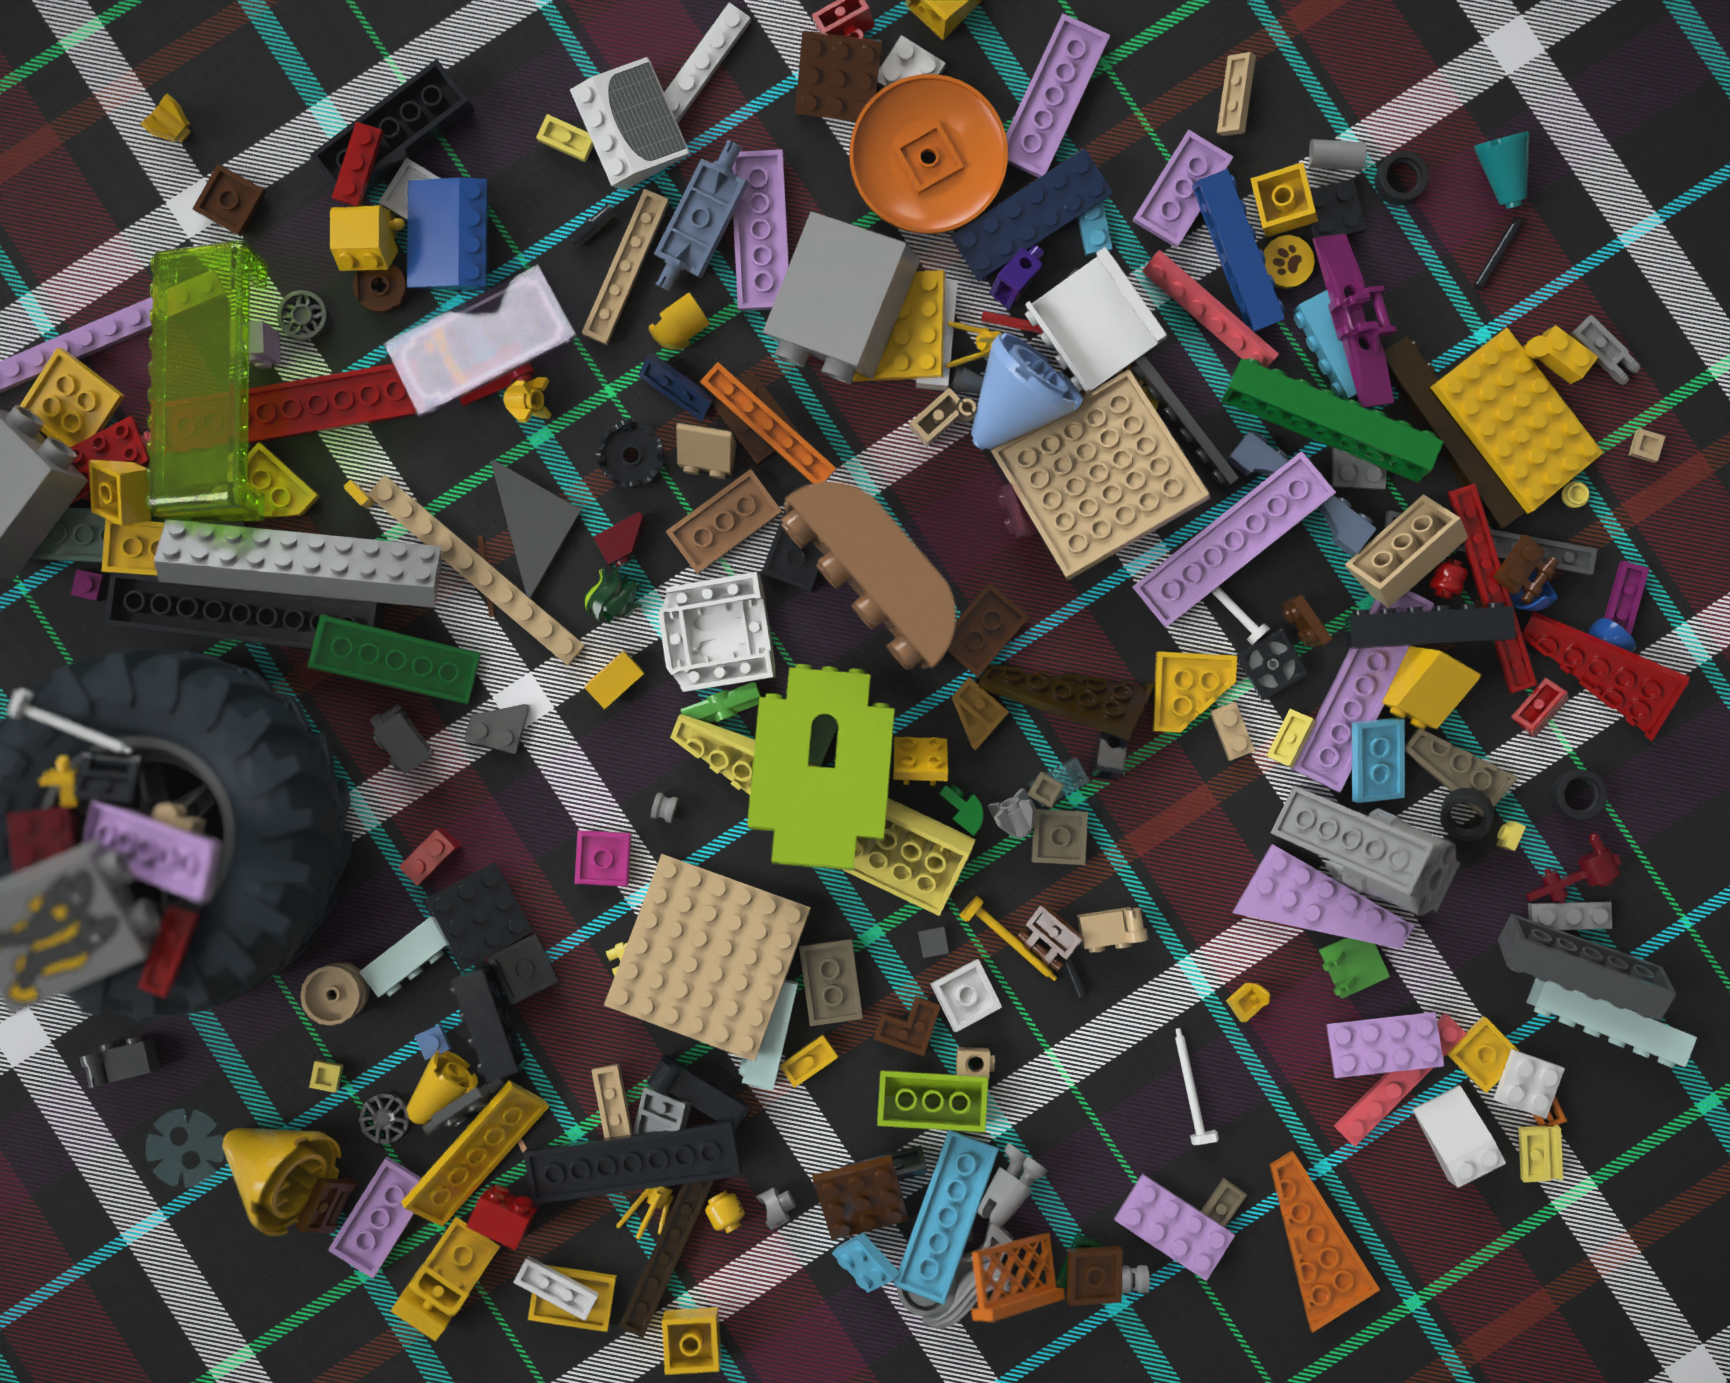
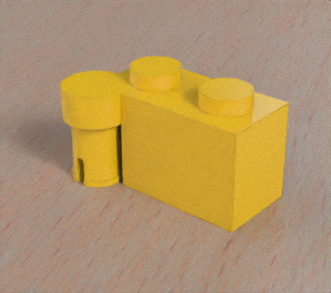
M1556 325L1545 331L1542 336L1530 339L1523 346L1528 357L1532 360H1539L1570 384L1582 379L1598 358V356Z

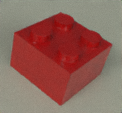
M490 1185L479 1197L466 1228L516 1250L526 1236L539 1206L534 1205L528 1197H517L510 1194L509 1189L504 1186Z

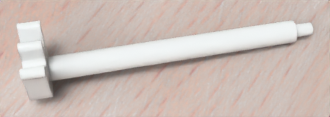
M1219 586L1212 591L1223 605L1252 633L1247 639L1252 645L1270 629L1265 623L1258 627Z
M23 689L14 692L8 709V715L17 719L27 715L119 753L123 751L130 754L132 752V749L125 747L124 743L29 706L33 696L32 692Z
M1181 1028L1175 1029L1177 1034L1175 1039L1196 1134L1190 1136L1192 1145L1218 1142L1219 1137L1216 1130H1204L1185 1037L1182 1036Z

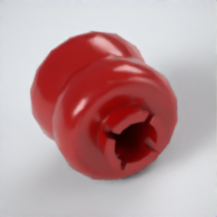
M1446 559V562H1440L1435 567L1430 587L1436 591V596L1442 598L1446 596V599H1452V595H1461L1464 581L1468 576V571L1461 567L1462 562L1457 560L1452 562V559Z

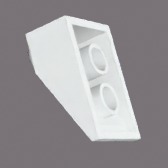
M1460 1085L1412 1109L1448 1181L1459 1188L1506 1164L1493 1137Z

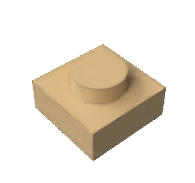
M1641 428L1637 429L1629 455L1652 463L1657 462L1665 436Z

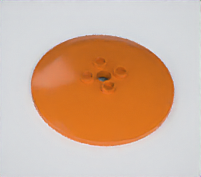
M920 74L889 84L866 104L852 132L849 151L850 168L860 196L867 206L882 220L907 232L940 234L967 225L980 216L993 202L1005 177L1008 162V143L999 115L979 91L949 76ZM924 152H932L936 160L932 164L923 163L921 155Z

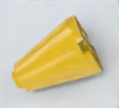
M437 1051L431 1057L407 1105L408 1118L415 1124L425 1125L432 1121V1115L474 1089L478 1084L475 1072L471 1076L467 1070L470 1065L460 1056L450 1051H444L443 1054H439V1051Z

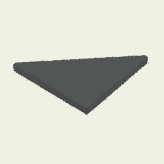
M493 460L491 464L526 596L532 598L582 510Z

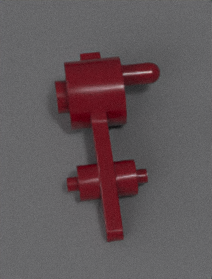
M1592 833L1589 835V841L1594 851L1583 855L1577 860L1580 870L1560 878L1557 870L1551 871L1550 868L1544 870L1545 874L1541 876L1545 885L1525 895L1528 901H1533L1549 894L1553 902L1558 901L1562 904L1566 902L1565 898L1568 896L1565 887L1584 878L1589 886L1599 885V887L1610 885L1615 882L1614 878L1621 874L1618 865L1622 863L1617 854H1612L1609 848H1605L1600 836L1597 833Z

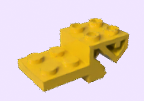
M457 1217L454 1218L426 1261L422 1263L390 1310L434 1341L444 1331L452 1316H455L468 1297L469 1292L500 1248L499 1245L486 1236L466 1228L467 1224Z

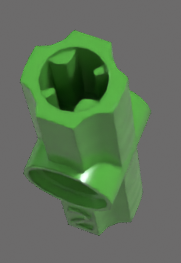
M756 682L731 691L725 690L707 697V700L680 710L682 715L706 723L713 721L716 723L736 716L740 711L759 705L761 694Z

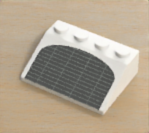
M648 57L593 76L570 89L611 186L625 191L690 155Z

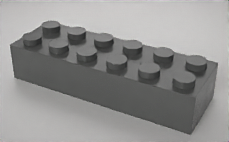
M1514 914L1510 915L1498 938L1506 965L1514 972L1531 974L1543 982L1551 981L1559 984L1565 990L1582 992L1591 999H1602L1619 1009L1627 1008L1633 1010L1645 1018L1653 1017L1662 1020L1676 996L1662 966Z

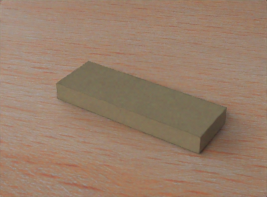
M1223 1178L1201 1212L1226 1227L1247 1194Z

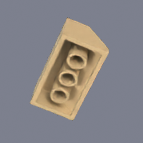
M1422 495L1361 549L1358 554L1352 557L1345 564V567L1372 597L1390 608L1468 538V535L1460 517L1427 496Z

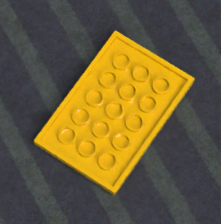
M1508 328L1502 330L1430 387L1527 514L1537 509L1603 454V451L1540 369L1526 355L1525 350Z

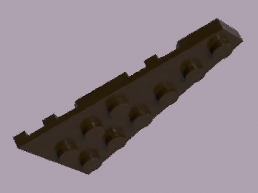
M989 664L979 681L978 688L1130 741L1155 684L1145 683V687L1131 685V681L1121 680L1120 684L1110 683L1102 677L1062 673V677L1048 675V671L1038 670V674L1026 673L1017 667Z

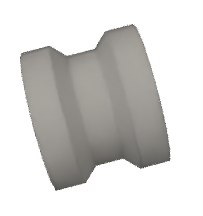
M658 792L650 817L654 819L658 817L664 818L666 822L672 823L679 798H667L663 793Z

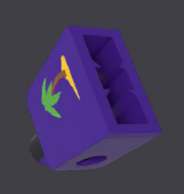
M1035 245L1029 251L1021 248L997 275L989 294L1010 310L1042 267L1040 261L1045 257L1043 250Z

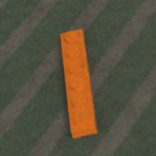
M717 362L700 381L707 390L812 484L826 482L836 471V467L720 363Z

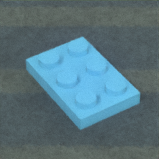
M1391 718L1352 722V801L1363 803L1405 798L1404 719Z

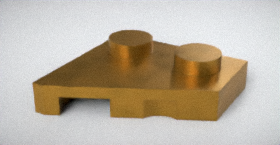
M969 677L951 698L970 744L976 750L1009 711L985 690L978 688L979 685Z

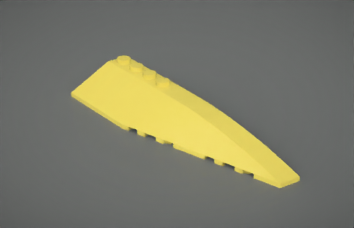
M680 714L670 738L697 759L701 757L709 763V768L717 774L719 772L732 781L730 784L738 790L742 789L750 795L755 740ZM808 762V766L820 767ZM887 797L884 839L856 838L854 871H844L940 916L976 839Z

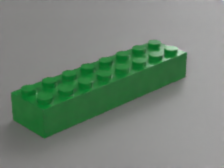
M1241 358L1221 402L1339 451H1345L1351 456L1414 482L1420 481L1432 470L1443 444V441L1438 439L1437 435L1432 432H1420L1413 429L1412 425L1405 421H1394L1386 418L1387 415L1381 411H1369L1362 408V405L1354 400L1345 401L1340 399L1330 390H1318L1311 387L1308 381L1302 379L1294 380L1287 377L1285 372L1278 369H1267L1262 367L1261 363L1257 360L1250 358L1246 360Z

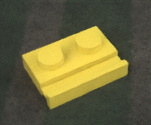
M1554 1125V1127H1518L1522 1181L1563 1180L1561 1128L1558 1125Z

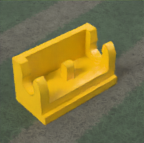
M623 650L585 684V689L605 709L637 681L644 672L627 652Z

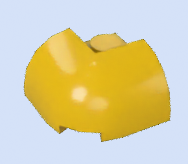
M687 293L659 314L662 319L656 325H649L648 330L662 347L670 350H682L691 346L689 339L710 325L691 294Z

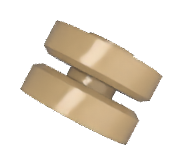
M336 962L318 968L308 975L302 985L300 996L302 1007L307 1015L319 1024L335 1025L343 1023L361 1012L368 1001L370 991L368 983L359 973L361 969L351 963Z

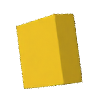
M349 480L344 485V489L359 505L370 508L375 503L356 482Z

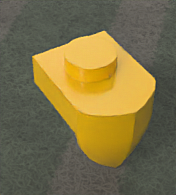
M1245 983L1226 1001L1239 1021L1247 1022L1263 1006L1269 1004L1270 993L1261 985Z

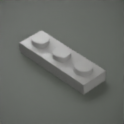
M1608 901L1565 902L1562 904L1559 902L1528 903L1529 920L1557 930L1612 929L1611 902Z

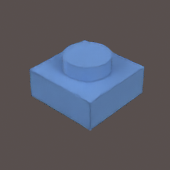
M442 1024L415 1035L425 1060L431 1058L437 1051L441 1054L452 1048Z

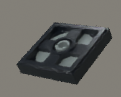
M1283 628L1235 655L1261 701L1309 675Z

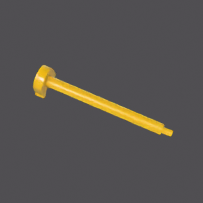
M978 896L959 914L966 922L970 921L974 914H976L1043 975L1049 976L1053 981L1057 979V976L1052 973L1053 970L1044 965L1042 960L1033 952L1028 951L1016 937L981 907L984 901Z

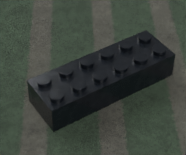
M435 59L312 152L310 156L335 187L355 123L359 122L381 129L384 135L365 191L366 194L397 171L406 158L413 159L475 112V110L444 67Z

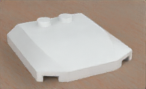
M759 572L667 587L665 592L667 594L658 617L666 668L675 677L683 692L775 677V659L764 589Z

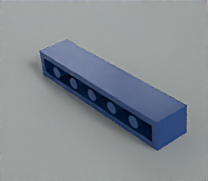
M1228 169L1198 180L1191 187L1243 323L1255 332L1284 320V306L1276 297L1274 280L1265 268V256L1257 247L1255 241L1256 233L1246 218V206L1238 197L1236 191L1237 183L1234 176L1230 175Z

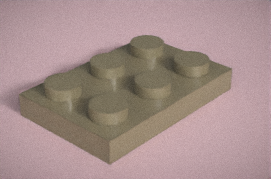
M852 938L800 945L799 950L810 1026L863 1019Z

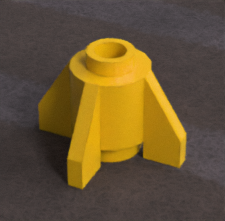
M168 93L164 95L159 105L140 124L153 136L169 140L172 143H175L177 140L182 143L191 133V130L188 129L191 123L187 121L180 105Z
M538 377L529 382L515 381L506 389L503 397L504 404L519 422L528 423L531 415L550 419L552 414L543 406L544 395L541 392L545 391L549 383L548 378Z

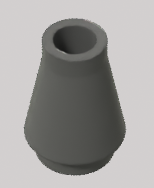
M956 366L952 373L949 387L955 388L956 392L980 394L984 378L964 366L962 368Z

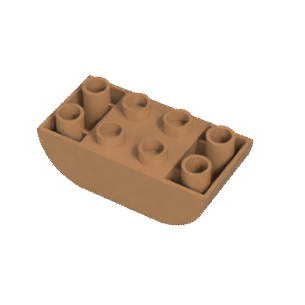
M820 482L803 487L789 495L785 500L784 508L788 514L781 519L783 522L781 527L801 549L812 541L824 554L817 561L816 567L835 589H838L847 581L860 596L851 605L852 609L871 630L881 622L887 627L895 638L886 647L906 670L912 669L917 664L922 669L933 667L947 650L955 628V604L945 579L870 494L860 488L840 482Z

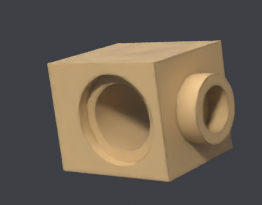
M957 1047L956 1075L983 1076L989 1079V1071L994 1072L995 1056L990 1055L989 1048ZM972 1057H980L983 1063L980 1068L972 1069L968 1066L969 1060Z

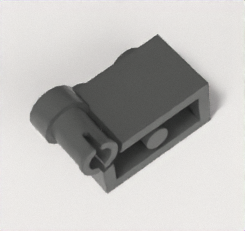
M396 703V705L383 714H376L370 721L375 728L373 730L375 734L373 737L379 748L387 750L391 756L389 760L397 771L401 770L405 775L430 758L434 751L408 718L405 709L397 714L403 706L400 703Z
M139 1035L126 1039L127 1044L117 1046V1041L100 1045V1051L79 1057L82 1068L85 1067L88 1087H97L107 1082L127 1079L159 1069L160 1064L154 1038L143 1039V1036Z

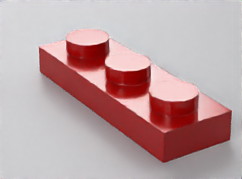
M359 122L355 123L332 195L334 201L354 207L361 206L384 135L381 129Z
M175 905L168 906L137 988L162 997H169L200 914Z

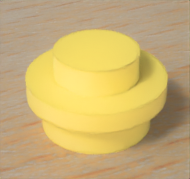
M1574 481L1564 486L1561 497L1568 507L1578 508L1585 505L1588 501L1589 490L1583 483Z

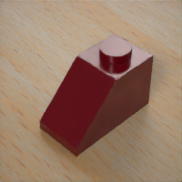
M640 511L593 536L609 566L613 567L616 565L618 568L631 561L629 557L635 555L645 523V517Z

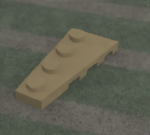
M1420 728L1416 729L1405 742V753L1451 792L1460 788H1474L1487 795L1493 806L1498 803L1519 778ZM1465 803L1479 816L1483 817V811L1478 806Z

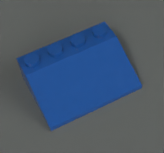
M459 177L408 181L407 288L488 291L489 184L487 179Z

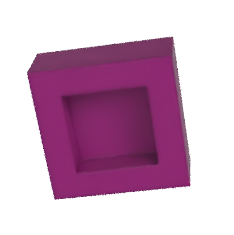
M77 569L71 595L101 601L106 576Z

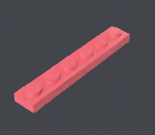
M1161 250L1153 256L1142 270L1148 278L1240 358L1257 360L1261 363L1262 367L1267 368L1279 355L1278 352Z
M1445 1013L1437 1021L1443 1057L1467 1034ZM1433 1068L1385 1073L1334 1127L1356 1147Z

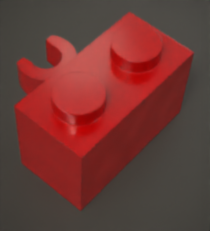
M836 0L812 14L817 32L865 38L863 33L875 27L870 9L865 0Z

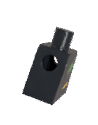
M1099 731L1095 740L1089 777L1115 782L1124 771L1128 740ZM1107 742L1111 743L1114 748H1111Z

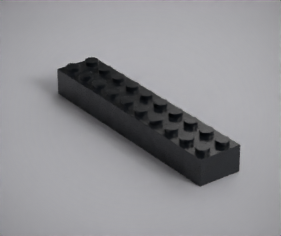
M111 572L104 625L312 649L320 614L382 629L385 605L369 601L159 582L158 577Z

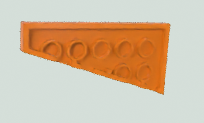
M1290 1151L1271 1163L1270 1169L1309 1328L1313 1333L1380 1289L1293 1151Z

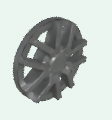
M380 1093L371 1097L363 1105L360 1112L359 1122L361 1131L375 1143L389 1144L398 1140L405 1134L410 1124L406 1103L400 1097L391 1093ZM381 1098L390 1099L386 1107L382 1102ZM375 1100L380 1108L378 1111L371 1104ZM394 1100L400 1104L395 1111L390 1108ZM367 1108L369 1109L372 1115L365 1116ZM401 1109H403L405 1118L397 1116L396 1114ZM373 1120L374 1125L366 1127L365 1121ZM395 1122L404 1123L403 1129L394 1125ZM376 1128V1136L371 1134L369 1130ZM381 1130L386 1131V1139L380 1138ZM391 1130L399 1133L391 1138Z

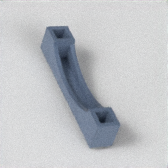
M1249 432L1242 438L1226 461L1245 476H1248L1250 473L1271 476L1288 462V456L1279 449L1274 450L1266 444L1267 440L1259 433L1255 432L1253 434ZM1332 495L1317 507L1331 530L1333 537L1330 541L1350 557L1358 554L1376 530L1371 525L1372 520L1362 513L1357 514L1350 509L1351 504L1341 497L1336 498Z

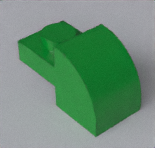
M944 785L939 794L958 809L952 818L974 836L983 821V809L980 801L974 794H971L964 801L962 798L965 794L954 785L950 788Z

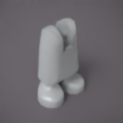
M1009 1143L1005 1147V1153L1010 1160L1007 1171L999 1167L977 1210V1213L983 1218L990 1217V1223L997 1228L1004 1225L1033 1190L1030 1188V1185L1036 1179L1044 1177L1048 1172L1036 1161ZM1024 1170L1022 1176L1020 1177V1179H1018L1019 1175Z

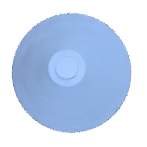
M1009 333L999 334L992 342L971 430L972 442L981 450L985 448L991 450L1070 414L1083 402L1081 393L1078 392L1069 377L1062 370L1057 373L1048 364L1050 359L1030 344Z

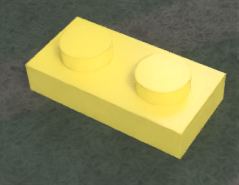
M548 114L536 137L539 142L583 162H586L594 145L588 132Z
M1290 709L1267 757L1293 769L1316 721L1311 717Z

